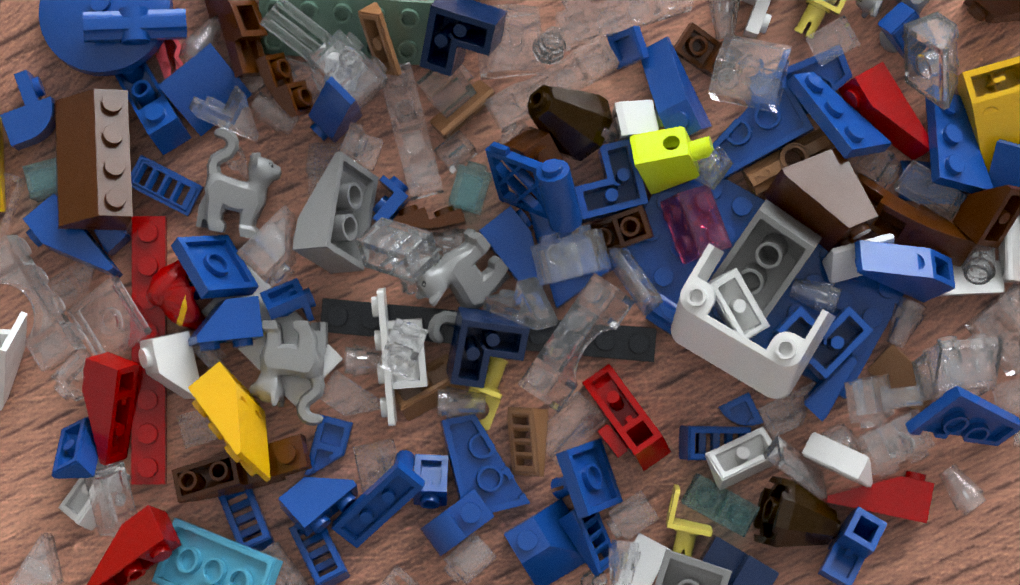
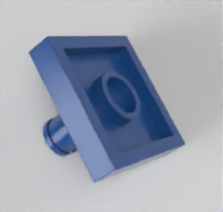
M229 235L177 237L171 245L191 280L189 285L194 286L196 289L194 293L195 300L253 295L259 287Z
M601 438L556 454L563 476L552 479L551 489L559 486L564 488L552 493L557 499H563L570 495L578 519L623 502Z

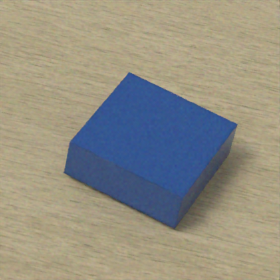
M632 26L607 38L617 69H624L650 57L640 26Z

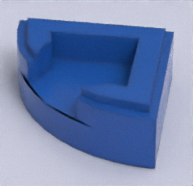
M749 392L718 407L720 412L735 424L753 426L764 423Z

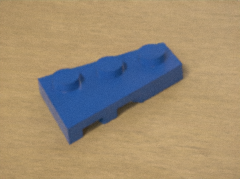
M814 72L793 74L786 82L788 88L845 159L885 152L892 144L889 139Z
M935 88L931 89L925 94L932 183L969 193L993 188L961 96Z

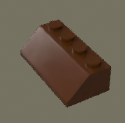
M91 89L55 100L58 229L127 230L133 217L128 90Z

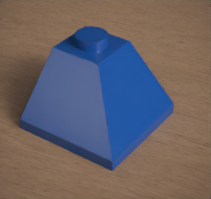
M562 499L555 501L504 532V536L535 585H550L586 563L558 522V519L569 512Z

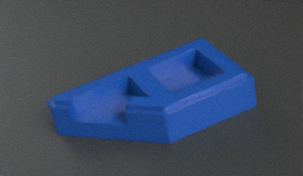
M322 415L324 419L322 423L317 425L309 454L312 468L305 470L304 475L311 476L345 456L353 427L352 422Z

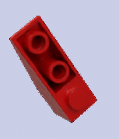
M147 505L125 521L116 533L87 585H126L143 577L146 570L157 562L168 559L172 555V551L182 544L167 512Z

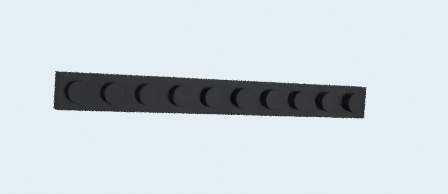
M323 298L321 322L328 323V333L374 337V331L380 330L379 317H373L370 302ZM387 304L389 321L422 318L424 342H433L428 334V326L435 314L442 311L457 312V310ZM525 317L530 328L526 351L654 362L657 333L655 328ZM443 324L440 327V332L444 338L442 343L451 344L455 325Z

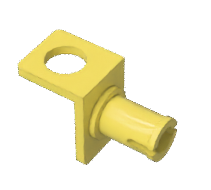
M806 0L808 5L794 30L803 34L808 22H810V26L804 36L813 40L825 14L832 12L839 15L846 0H839L836 7L823 0Z
M490 356L484 388L469 386L459 416L470 414L469 408L472 402L483 400L488 404L489 413L484 419L479 421L485 430L490 429L502 398L498 386L506 364H508L507 360Z
M674 484L666 517L667 528L677 531L672 551L681 553L684 550V555L692 557L696 536L712 537L713 531L710 525L675 518L680 487Z

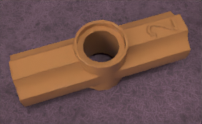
M819 128L742 170V174L750 190L755 196H758L767 191L781 169L788 166L785 161L786 152L798 153L802 161L833 149L835 146L822 129Z

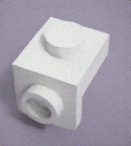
M740 0L753 5L742 35L743 37L755 41L759 32L766 33L772 15L766 13L771 0Z

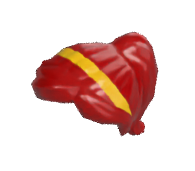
M177 260L172 264L162 267L152 277L146 292V298L152 305L160 307L173 323L193 331L198 328L205 317L194 300L196 289L194 286L189 285L188 275L180 261Z

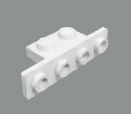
M378 288L377 296L371 297L372 315L373 317H379L380 330L374 331L376 351L382 350L383 364H377L378 383L385 384L386 397L380 398L382 418L388 417V426H395L397 423L395 389L428 386L422 318L389 321L386 288Z

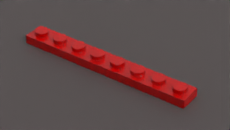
M166 216L132 217L131 361L139 363L131 425V485L167 484V387L146 374V370L141 366L138 356L139 349H141L139 341L167 335V316L160 307L152 305L146 298V292L152 277L162 267L167 266Z

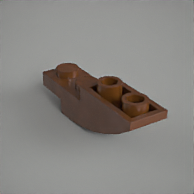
M205 0L209 18L219 19L235 78L261 76L255 59L265 56L260 40L268 36L256 1Z
M861 173L857 175L878 214V217L870 226L871 231L879 236L889 233L893 234L895 244L931 248L952 258V264L961 267L975 246V243L955 224L923 204H920L916 209Z
M298 434L268 444L271 476L268 482L264 481L257 473L253 477L250 476L240 462L236 463L228 453L172 470L178 503L216 498L243 492L247 489L259 488L286 480L285 476L311 469L312 465L305 436Z

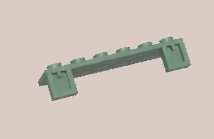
M259 0V11L268 36L260 41L264 54L284 52V55L327 58L328 52L361 57V61L374 62L358 11L373 2H377L383 13L398 63L420 65L430 7L435 0Z

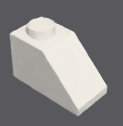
M653 100L614 103L612 118L617 141L628 139L632 135L657 131L660 127H664L657 109L654 108Z
M189 331L176 332L139 341L141 348L138 352L139 361L146 370V374L182 398L195 399L188 387L199 379V373L193 347L188 344V339L190 338Z

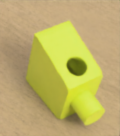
M682 126L629 136L634 165L651 195L698 178L700 176L698 160L715 156L710 136L691 141L685 127Z

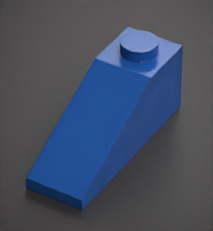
M665 37L648 46L647 50L650 57L641 62L657 113L665 129L682 126L685 127L689 137H692L712 127L669 37Z
M331 76L323 86L308 116L313 122L310 128L320 139L325 141L329 138L332 142L336 143L363 115L356 100Z
M55 193L23 218L30 228L26 231L27 235L38 247L44 244L55 253L117 279L123 275L87 229H58V205Z
M510 206L481 228L479 233L490 243V248L496 256L502 259L509 268L508 271L540 312L546 309L547 305L532 232L528 228L532 225V222L521 209L515 212Z

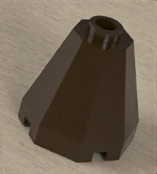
M542 85L530 95L527 104L529 116L539 130L550 133L561 156L571 157L578 161H582L602 146L605 140L601 136L605 127L609 130L613 122L608 100L598 94L581 90Z
M771 477L769 482L774 483L771 489L764 488L761 492L753 519L754 528L760 529V536L754 534V541L773 547L828 545L831 539L837 537L840 530V520L837 519V512L796 482L781 477Z

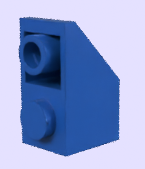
M259 296L230 298L216 303L188 339L189 346H200V351L221 349L220 343L229 342L233 343V348L253 346V340L263 337Z
M304 477L280 496L278 500L284 513L308 537L313 532L318 534L330 524V518L339 510L344 512L357 499L358 489L357 484L349 479Z

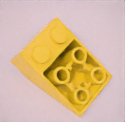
M1020 56L962 72L954 79L988 173L996 142L999 139L1020 144Z
M219 361L188 387L195 397V400L191 403L202 417L208 418L210 421L208 427L219 440L223 439L227 444L224 449L236 463L240 462L250 476L253 477L257 473L264 481L268 482L271 476L265 411L258 401L251 396L250 391Z

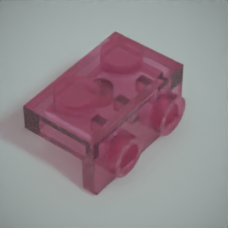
M709 184L677 193L660 202L663 217L669 226L675 242V249L683 264L699 259L709 243L722 251L732 247Z

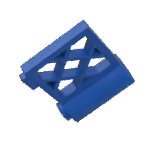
M495 141L485 149L500 201L548 219L551 230L556 233H569L580 227L583 218L570 166L567 162L549 159L542 163L510 151L508 146ZM501 160L510 168L511 172L506 168V166L501 162ZM526 170L533 172L534 179ZM514 174L521 180V182H522L528 189H526V188L517 180V178L514 176ZM508 185L515 193L509 191ZM530 192H532V194H533L541 203H539V202L530 194Z

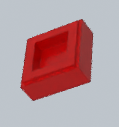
M605 424L596 431L616 458H619L628 451L627 446L609 424Z

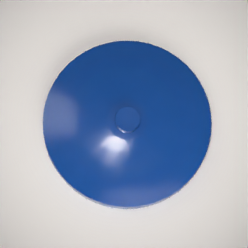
M40 0L39 23L46 43L66 65L88 75L114 76L129 72L145 63L158 51L164 40H151V43L144 45H124L120 42L84 43L82 12L119 11V8L126 6H146L150 10L173 9L172 0Z

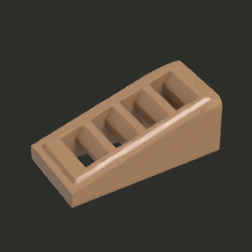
M508 407L507 420L513 475L544 477L548 409ZM527 418L529 419V425H526ZM526 432H530V439L525 438ZM525 445L531 446L532 452H524ZM524 459H532L533 466H524Z

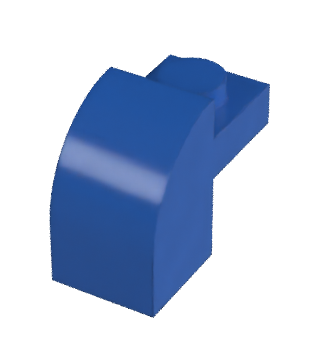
M27 70L14 74L25 106L0 115L10 145L18 151L44 141L55 129V99L51 96L42 99L46 92L39 76L34 78V75Z
M473 489L423 526L421 531L437 553L442 556L495 516L477 491Z
M859 506L855 508L841 524L837 537L832 539L829 544V551L818 574L837 585H853L864 560L875 551L888 523Z

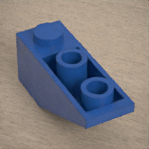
M146 62L129 72L115 75L121 88L128 90L130 104L147 134L163 156L192 138L169 98L159 88V82Z
M866 240L854 242L855 265L859 274L923 303L955 289L952 258L925 247Z

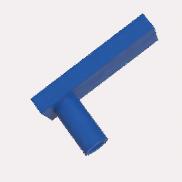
M408 450L399 451L396 454L394 465L333 521L331 529L356 548L365 542L424 488L425 480L413 471L415 464L414 454Z

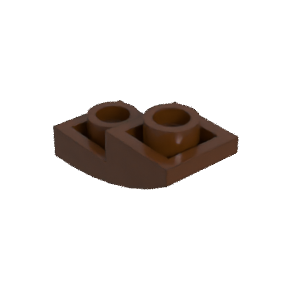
M694 23L688 24L674 45V49L679 57L728 88L732 87L749 61L724 41H717Z
M284 52L255 59L266 87L280 107L291 118L309 114L313 107L312 94L307 88L305 80L293 81L291 67L285 58Z
M412 205L399 210V216L393 218L397 228L410 231H438L466 224L462 209L454 210L453 206L435 211V218L429 219L425 207L418 209L417 205Z
M644 205L612 215L610 218L584 227L603 256L654 237Z

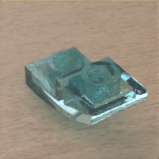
M698 473L695 474L680 502L742 537H745L760 507L727 489L719 490L716 483Z

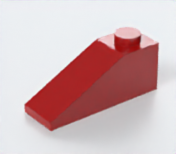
M884 62L857 75L838 89L847 103L892 142L891 145L914 161L929 152L928 134Z
M110 352L86 358L82 392L99 461L103 465L127 458L139 363Z
M610 364L582 382L643 471L671 453L663 435Z
M906 471L905 477L893 476L877 480L868 488L859 485L823 495L822 502L851 508L859 506L866 511L927 523L935 483L925 481V474Z

